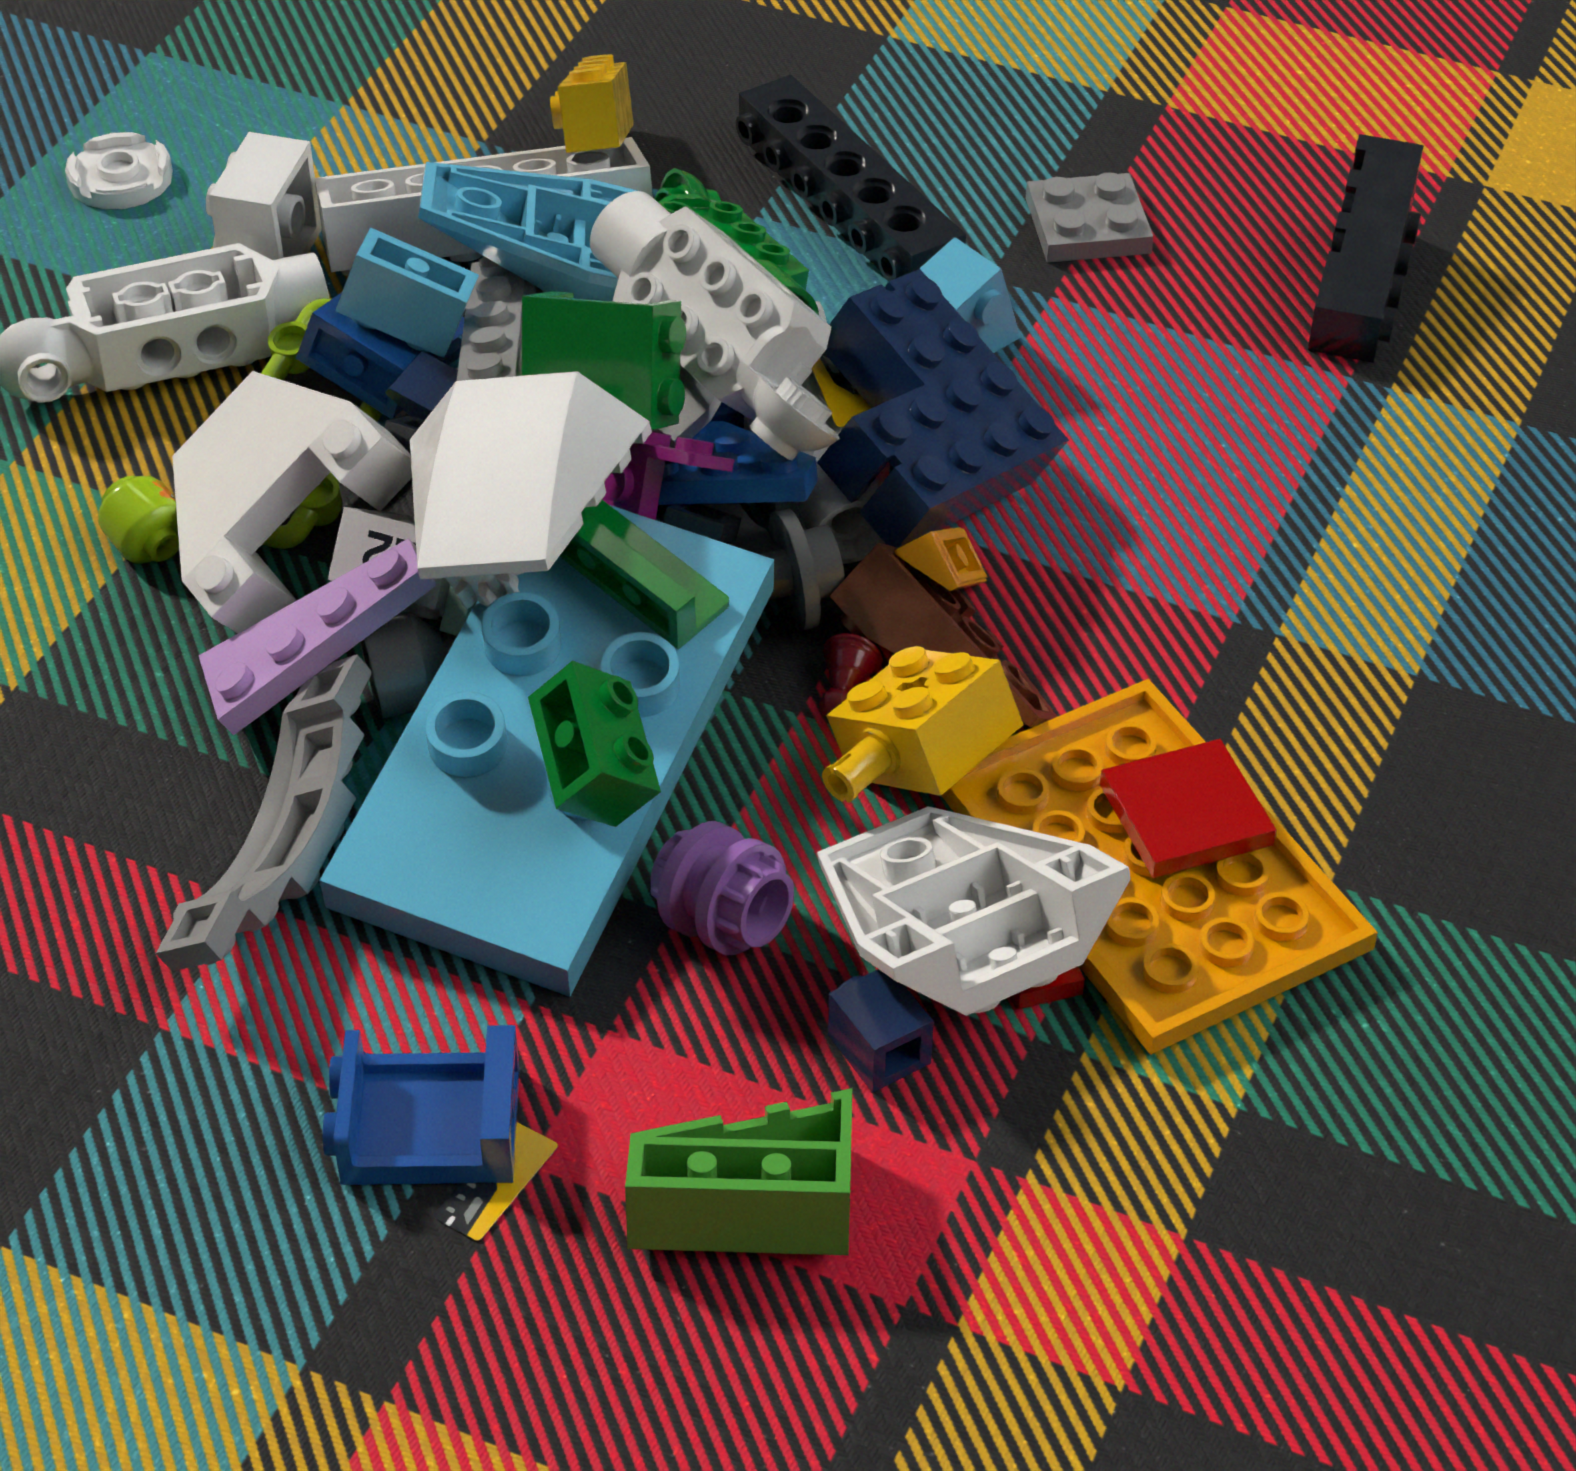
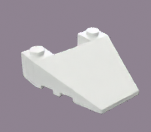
M252 371L172 456L182 582L213 619L236 633L242 632L294 603L296 599L255 551L330 472L340 483L381 511L412 478L410 453L388 430L352 402Z

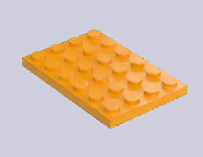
M1146 679L1010 736L941 796L954 813L1089 844L1129 867L1131 879L1086 960L1079 967L1151 1055L1374 950L1378 932L1263 805L1262 807L1277 829L1274 846L1152 878L1100 787L1101 770L1205 743V740L1149 679Z

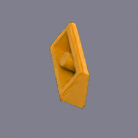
M961 527L931 531L894 550V553L902 560L949 591L980 585L987 581V575L965 530L961 529Z

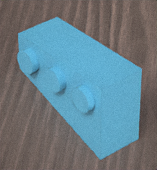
M954 237L920 268L929 279L939 286L942 295L962 318L977 330L979 337L993 353L1021 338L1002 269Z

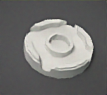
M110 133L94 137L83 144V152L77 156L73 152L67 158L65 173L68 187L76 199L88 206L106 210L127 209L143 205L160 196L171 184L173 169L167 149L157 140L156 145L146 142L145 136L137 133Z

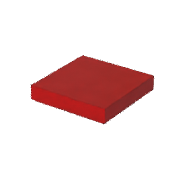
M1221 739L1101 770L1100 787L1152 878L1274 846L1277 829Z

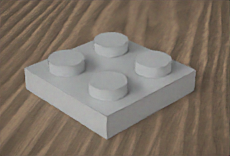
M1108 172L1097 176L1052 177L1047 180L1027 181L1026 201L1047 263L1152 253L1153 234L1130 173L1117 174Z

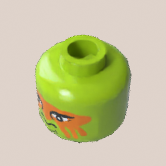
M127 476L111 484L102 497L98 513V523L103 533L123 558L135 564L151 561L161 562L171 558L179 550L176 498L163 482L152 476Z

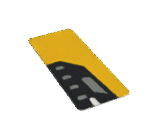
M823 353L812 367V371L827 407L832 411L831 416L837 427H844L851 417L871 409V407Z
M517 1122L513 1183H460L434 1213V1218L474 1240H481L553 1154L558 1144Z

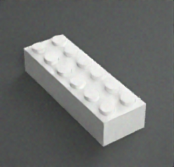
M632 137L625 138L622 145L617 148L566 153L565 146L434 162L593 179L642 191L653 197L650 165ZM426 164L314 178L323 241L331 272L341 271L343 275H349L356 254L370 227L440 258L450 256L452 261L466 262L476 260L482 255L418 218Z

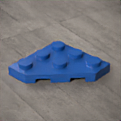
M710 421L691 439L714 443L712 455L734 459L733 471L665 461L658 505L805 502L818 481L816 457L800 451L791 461L770 447L753 432L725 421Z

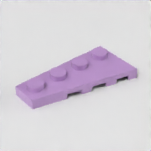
M409 538L200 654V663L217 719L235 735L437 586L435 579H420L417 569L415 544Z

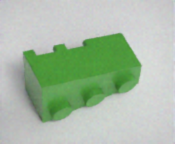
M852 1088L831 1092V1099L828 1104L790 1111L787 1102L765 1106V1117L723 1125L721 1115L631 1133L625 1183L627 1249L848 1255Z

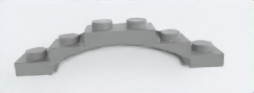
M358 654L332 662L302 684L296 697L285 708L282 714L279 741L269 783L257 817L244 845L226 873L211 889L195 900L178 904L173 913L174 920L155 953L172 971L203 964L210 965L222 960L233 948L236 942V933L256 931L265 927L276 915L279 908L278 901L298 899L308 894L317 884L320 878L319 871L332 845L342 835L344 822L356 800V797L341 780L351 770L353 765L352 758L365 735L350 718L358 709L361 703L360 695L373 673Z

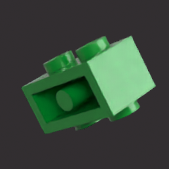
M571 661L528 696L556 809L617 827L661 793L653 764L654 755L646 739L638 710V697L632 688L631 681Z

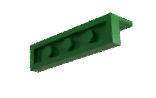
M603 500L597 506L585 507L581 512L583 525L559 556L678 650L729 607V597Z

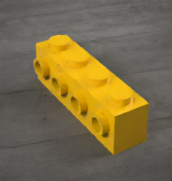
M612 54L582 58V62H578V66L574 67V70L569 72V75L558 86L555 96L550 97L554 129L563 128L566 153L620 147L634 125L626 62L614 63Z

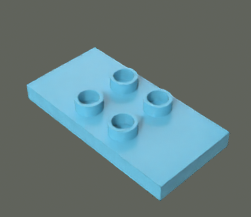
M611 506L729 597V607L679 650L560 556L548 571L525 572L517 575L519 580L518 590L520 592L504 595L492 602L489 607L477 601L319 880L325 907L570 997L774 590V559ZM571 661L631 681L632 688L638 697V710L647 742L654 755L653 764L661 793L617 827L561 811L555 807L528 696Z

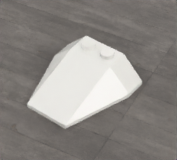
M929 806L817 852L820 867L859 955L893 980L966 1016L972 1013L989 1011L995 1008L1003 999L1030 987L1050 984L1058 975L1082 965L1131 879L1127 865L1089 844Z

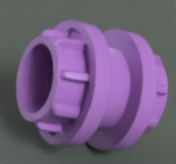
M709 821L691 830L678 831L663 845L655 859L651 872V895L656 898L659 914L669 928L689 937H696L698 935L706 946L725 955H735L748 950L750 947L764 946L779 934L787 922L793 906L794 882L786 874L784 859L775 847L758 839H744L742 834L736 829L721 822Z

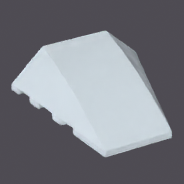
M578 371L456 381L410 439L417 569L420 579L548 571L583 525L581 515L585 507L597 506L605 496L604 481L611 473H622L632 460L629 448L633 443L643 444L652 433L650 421Z

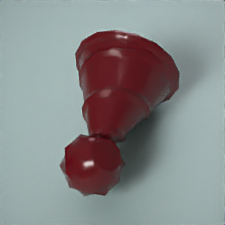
M842 633L833 635L826 640L823 653L830 674L829 682L832 687L822 694L819 703L823 716L827 717L828 713L846 700L848 692L853 687L865 682L867 677L880 670L883 663L881 652L874 643L856 634Z

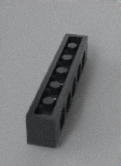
M792 75L739 93V116L736 118V130L743 144L750 146L765 160L768 167L786 180L800 198L807 200L823 216L828 225L834 226L851 242L853 248L859 254H863L881 271L887 281L919 270L954 237L966 244V234Z

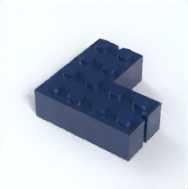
M921 269L893 279L885 287L881 284L850 296L829 324L831 332L827 349L824 353L871 409L851 417L838 434L840 439L828 447L817 464L845 497L853 503L860 499L889 462L894 469L859 511L886 545L900 548L931 531L941 530L1032 484L1069 441L1057 427L1052 416L1037 404L1017 381L1014 372L996 357L979 337L977 330L962 318L942 295L939 286L929 279Z

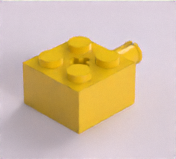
M919 646L909 647L895 653L890 658L888 666L869 681L853 687L848 692L847 699L826 715L842 757L823 770V782L832 796L841 802L846 800L847 803L852 802L871 783L940 796L1023 726L1000 660L970 656L964 652L953 654L930 651Z

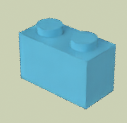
M370 227L356 254L335 311L350 317L356 324L364 328L377 329L401 339L415 350L431 352L444 358L457 331L479 274Z

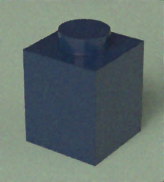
M878 969L865 976L852 977L845 981L838 989L829 993L828 1036L872 1093L931 1064L934 1021L905 985L893 980Z

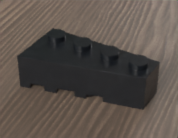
M1359 134L1355 148L1353 169H1350L1342 209L1339 211L1331 251L1328 254L1315 304L1308 345L1309 351L1374 363L1379 341L1390 343L1396 309L1399 308L1405 276L1408 273L1413 245H1415L1421 218L1420 212L1411 210L1424 145Z

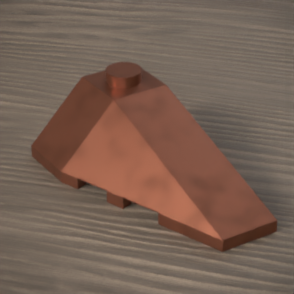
M878 543L830 595L844 612L840 616V620L852 634L871 640L893 653L909 647L919 646L930 651L953 654L964 652L970 656L999 660L996 655L1004 647L994 633L988 630L985 631L981 626L969 619L976 610L959 589L949 591L894 553V550L898 548ZM1006 660L1001 662L1024 724L1034 727L1058 717L1024 672L1011 662Z

